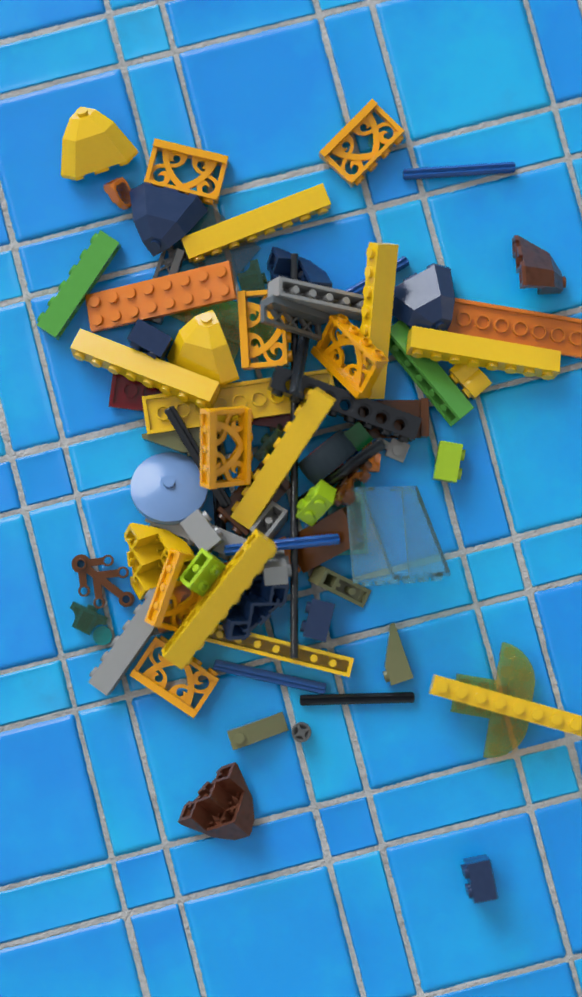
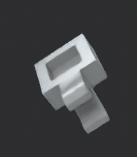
M392 438L391 442L382 439L386 444L385 450L387 451L385 456L403 463L410 445L400 442L395 438Z

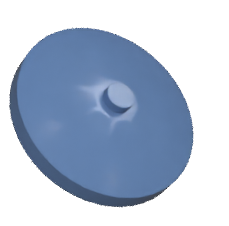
M166 452L151 456L137 467L132 476L131 497L136 509L145 518L158 524H179L197 509L201 510L207 499L208 489L200 486V470L193 459L183 454Z

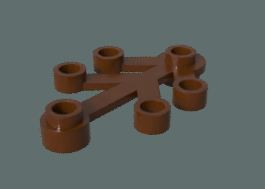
M370 461L365 462L336 485L337 491L334 505L337 507L341 504L350 506L355 501L356 496L353 492L354 480H360L362 483H366L369 480L371 474L368 471L372 467Z
M80 554L72 560V568L79 574L80 587L78 593L80 596L86 597L90 594V588L87 586L88 574L93 578L95 593L93 604L96 608H103L106 603L103 598L102 586L117 596L122 606L130 607L134 604L135 597L131 592H123L106 579L128 577L129 570L127 567L97 572L92 566L103 564L111 566L114 563V558L111 555H105L102 558L89 559L88 556ZM106 557L111 558L112 561L110 564L105 563ZM80 560H83L85 563L82 568L78 566ZM121 569H126L127 573L125 576L120 575ZM83 587H86L88 589V592L85 595L81 593V589ZM124 596H129L130 601L128 603L123 601ZM98 599L103 601L102 606L96 605Z

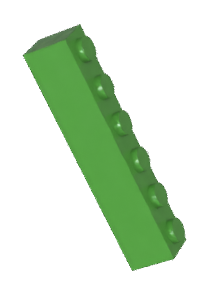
M101 230L98 234L95 233L90 240L91 245L88 249L82 251L79 257L81 260L77 265L72 266L69 271V278L66 281H62L58 288V294L49 300L48 309L45 313L42 312L37 319V326L57 340L60 339L86 300L85 295L90 294L121 248L118 241Z
M399 320L391 326L390 353L425 396L429 398L430 402L448 424L453 426L474 407L437 361H432L430 358H414L412 355H406L407 335L410 328Z

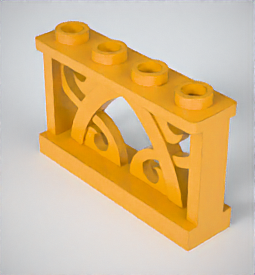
M372 98L319 152V157L352 188L354 185L358 186L365 179L364 175L368 171L371 173L378 166L377 162L381 158L385 159L391 153L390 148L394 144L398 146L403 141L405 130L378 106V103ZM375 112L384 122L377 125L372 113ZM364 124L367 127L366 129H368L369 127H371V129L363 132L361 131L360 126ZM390 127L393 130V136L390 139H385L384 134L388 132L381 131L379 133V129ZM353 133L359 136L372 134V152L352 154L354 141L351 135ZM345 142L350 144L348 153L346 152L347 148L342 146ZM380 143L384 144V146L379 150ZM332 154L343 159L341 167L330 157ZM347 161H351V170L354 165L358 166L357 173L348 174L346 172L345 164Z
M154 138L144 182L152 183V186L176 189L178 192L187 195L190 193L198 195L202 202L207 205L218 204L229 157ZM158 151L162 152L164 164L155 165ZM174 156L180 157V162L170 164V161L175 162L173 160ZM187 158L192 159V166L200 176L187 183H182L172 168L182 166L187 161ZM199 162L205 163L204 167H201L205 170L204 172L197 167ZM217 166H221L217 181L211 174ZM159 168H165L166 171L158 174V176H164V180L161 182L156 181L153 178V173ZM207 178L215 185L212 193L202 191L204 186L209 188L208 182L205 181Z
M268 290L237 291L241 368L243 370L275 368L277 365L290 367V362H293L292 350H289L288 344L292 342L291 332L277 328L272 337L264 344L259 335L251 333L249 328H253L260 323V305L248 302V298L263 297V300L267 298ZM267 310V317L272 320L274 317ZM257 312H259L258 318L255 321H251L250 315L255 314L256 316ZM281 315L282 321L284 322V324H287L288 321L283 315ZM281 335H282V342H283V344L280 343V342H277V341L279 340V338L281 337ZM253 339H257L260 342L261 347H258V344L256 346H252L251 341ZM280 348L282 350L281 358L276 361L270 359L267 351L270 349L271 353L276 355L275 350ZM262 354L267 361L251 363V359Z
M343 314L329 316V321L322 333V340H319L317 345L313 346L310 351L356 399L370 398L372 394L371 389L384 365L389 361L384 352L377 349L372 344V341L360 332V329L354 326L348 317ZM337 328H339L342 331V334H340V332L337 331L335 337V331ZM354 345L357 364L346 366L344 363L343 346ZM368 358L373 362L370 370L365 369V366L372 364L368 362Z
M246 406L200 408V486L207 489H216L219 487L250 485L252 477L251 421L253 418L251 408ZM226 414L224 421H218L217 415ZM238 414V426L235 425L237 419H233L229 426L228 423L231 416ZM216 432H218V434H220V436H219L217 439H216ZM226 433L236 444L234 451L227 460H225V457L220 452L216 451V445L223 441ZM216 457H219L220 461L216 464ZM238 466L237 477L231 478L228 469L236 473L235 467ZM222 473L226 478L224 480H216V476Z
M170 547L145 622L154 627L176 632L180 626L175 621L176 614L183 623L197 605L202 596L190 590L191 595L178 605L177 599L173 594L174 588L183 584L178 580V577L187 568L183 564L185 558L193 560L196 555ZM170 616V623L163 622L164 617Z
M162 635L160 638L155 636L130 673V676L194 718L220 680L217 677L219 673L210 667L208 670L201 666L202 662L193 657L191 663L184 667L188 685L178 684L167 690L165 688L167 685V675L162 668L175 665L163 658L160 653L158 658L161 662L157 663L153 657L154 649L158 647L163 648L169 641ZM149 657L153 666L144 673L140 672V668ZM190 665H192L193 667H195V668L198 669L199 671H197V672H195V673L193 674ZM158 670L163 676V680L160 682L155 680V676L159 675L156 672ZM203 675L208 678L209 685L205 689H196L194 684L201 685L203 682H199L198 677ZM178 688L187 689V692L183 691L182 696H178L176 693ZM194 692L204 694L195 708L191 706Z

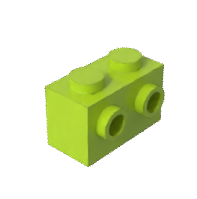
M439 441L432 480L455 484L457 479H461L462 468H459L460 461H464L466 452L463 449V444Z
M321 479L298 502L296 517L312 527L333 505L337 489Z
M201 548L178 579L188 589L203 597L226 565L215 555Z

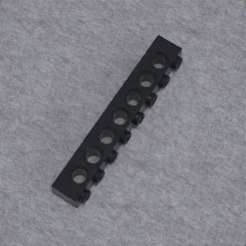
M278 365L274 368L267 389L272 391V395L277 397L286 396L290 398L289 401L300 404L307 401L304 399V388L314 390V388L319 387L336 399L327 415L344 417V421L352 424L360 422L365 429H377L381 435L387 437L391 435L398 437L397 440L403 443L415 440L422 418L368 398L356 399L349 391L305 375L303 377L301 395L293 397L285 386L287 381H291L293 371ZM341 401L347 402V411L341 409ZM360 407L366 410L365 417H361L358 414ZM377 414H381L384 417L383 424L376 421ZM395 421H399L402 424L401 430L395 429Z

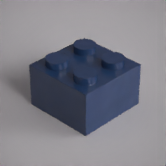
M139 318L127 338L131 348L140 352L143 351L153 359L158 358L164 361L174 343L171 336Z
M313 598L311 602L307 601L305 613H308L306 621H302L300 632H303V637L326 642L335 604Z
M484 854L464 858L461 870L463 876L468 881L465 884V889L469 899L472 898L474 903L498 899L491 862L488 856Z

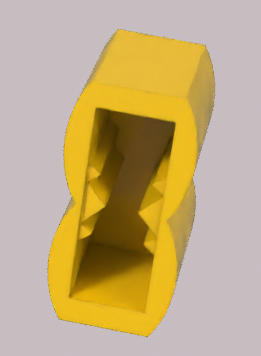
M455 364L449 370L450 379L455 384L459 383L463 389L461 391L468 399L470 397L473 400L476 399L492 384L478 367L472 368L466 364Z

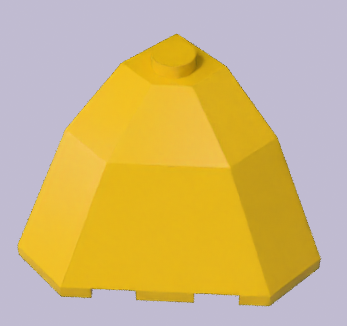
M80 107L70 117L62 138L61 177L78 181L84 179L86 174L94 172L96 175L108 171L110 166L120 164V167L127 165L137 155L138 150L112 120L96 109Z
M213 310L194 316L178 331L167 356L169 363L216 380L220 383V386L240 379L229 346Z
M130 523L124 533L125 541L129 545V551L126 552L128 566L132 567L133 574L130 577V584L139 600L144 599L145 594L150 588L154 589L157 587L170 547L195 555L187 542L166 529ZM185 558L183 564L187 567L192 560Z

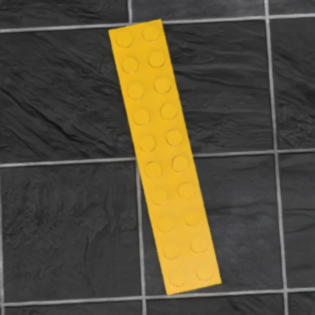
M327 369L304 372L305 376L334 386L333 375ZM271 377L220 386L221 391L212 408L246 406L252 409L253 419L290 414V398L272 395V391L267 390ZM290 381L285 383L288 390H290ZM304 388L305 396L310 390L309 388ZM161 393L142 396L147 435L175 431L164 412L170 406L176 408L188 429L200 427V408L195 403L190 401L184 402L172 394L166 395ZM301 402L298 404V407L299 405L303 406L305 403ZM226 415L217 416V420L223 422ZM238 415L233 416L232 419L230 420V422H231L233 419H237V420H238Z

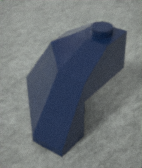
M144 182L130 190L134 224L143 244L153 257L169 249L183 238L208 212V209L198 195L191 193L187 195L178 192L176 189L152 186L153 184Z
M272 247L267 261V270L270 271L271 281L279 276L291 279L292 253ZM298 256L299 281L332 288V282L325 271L311 261Z
M432 263L426 267V270L419 274L414 273L405 278L403 283L395 286L392 316L411 327L417 326L448 331L452 322L455 302L451 269Z
M256 574L251 586L242 592L238 603L232 605L228 610L227 617L221 620L226 639H247L255 627L261 626L271 617L270 614L276 608H281L287 602L290 584L265 586L263 574Z

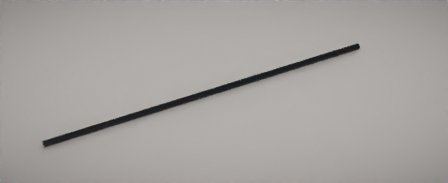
M296 253L291 254V279L298 280V254ZM291 333L292 342L290 343V350H292L293 362H290V370L293 371L298 335ZM291 401L290 422H293L296 417L294 412L298 408V404ZM298 460L290 470V538H298V518L296 517L298 510L296 508L298 504ZM290 549V658H298V549Z

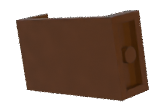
M421 398L420 400H374L422 418L416 438L429 437V398ZM360 407L358 414L361 417H365L366 410ZM377 414L376 421L383 424L384 417L381 414ZM399 421L394 422L395 429L401 430L402 424ZM374 428L372 430L365 429L373 439L378 437L398 438L393 435L390 437L381 435L380 431Z
M261 462L258 465V467L253 471V475L257 471V469L261 471L265 464ZM286 478L268 505L272 501L277 503L288 491L290 482ZM247 485L239 486L229 497L232 503L228 507H219L216 511L219 513L217 517L225 524L227 522L233 526V532L238 536L243 535L244 537H246L250 530L231 518L233 513L231 509L236 501L240 502L244 496L241 494Z
M349 506L319 520L312 527L308 526L298 532V537L339 534L340 544L298 548V565L303 573L366 541L365 531L358 525L356 514Z

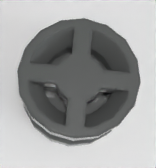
M305 722L296 723L292 728L293 738L298 742L307 741L311 736L310 726Z

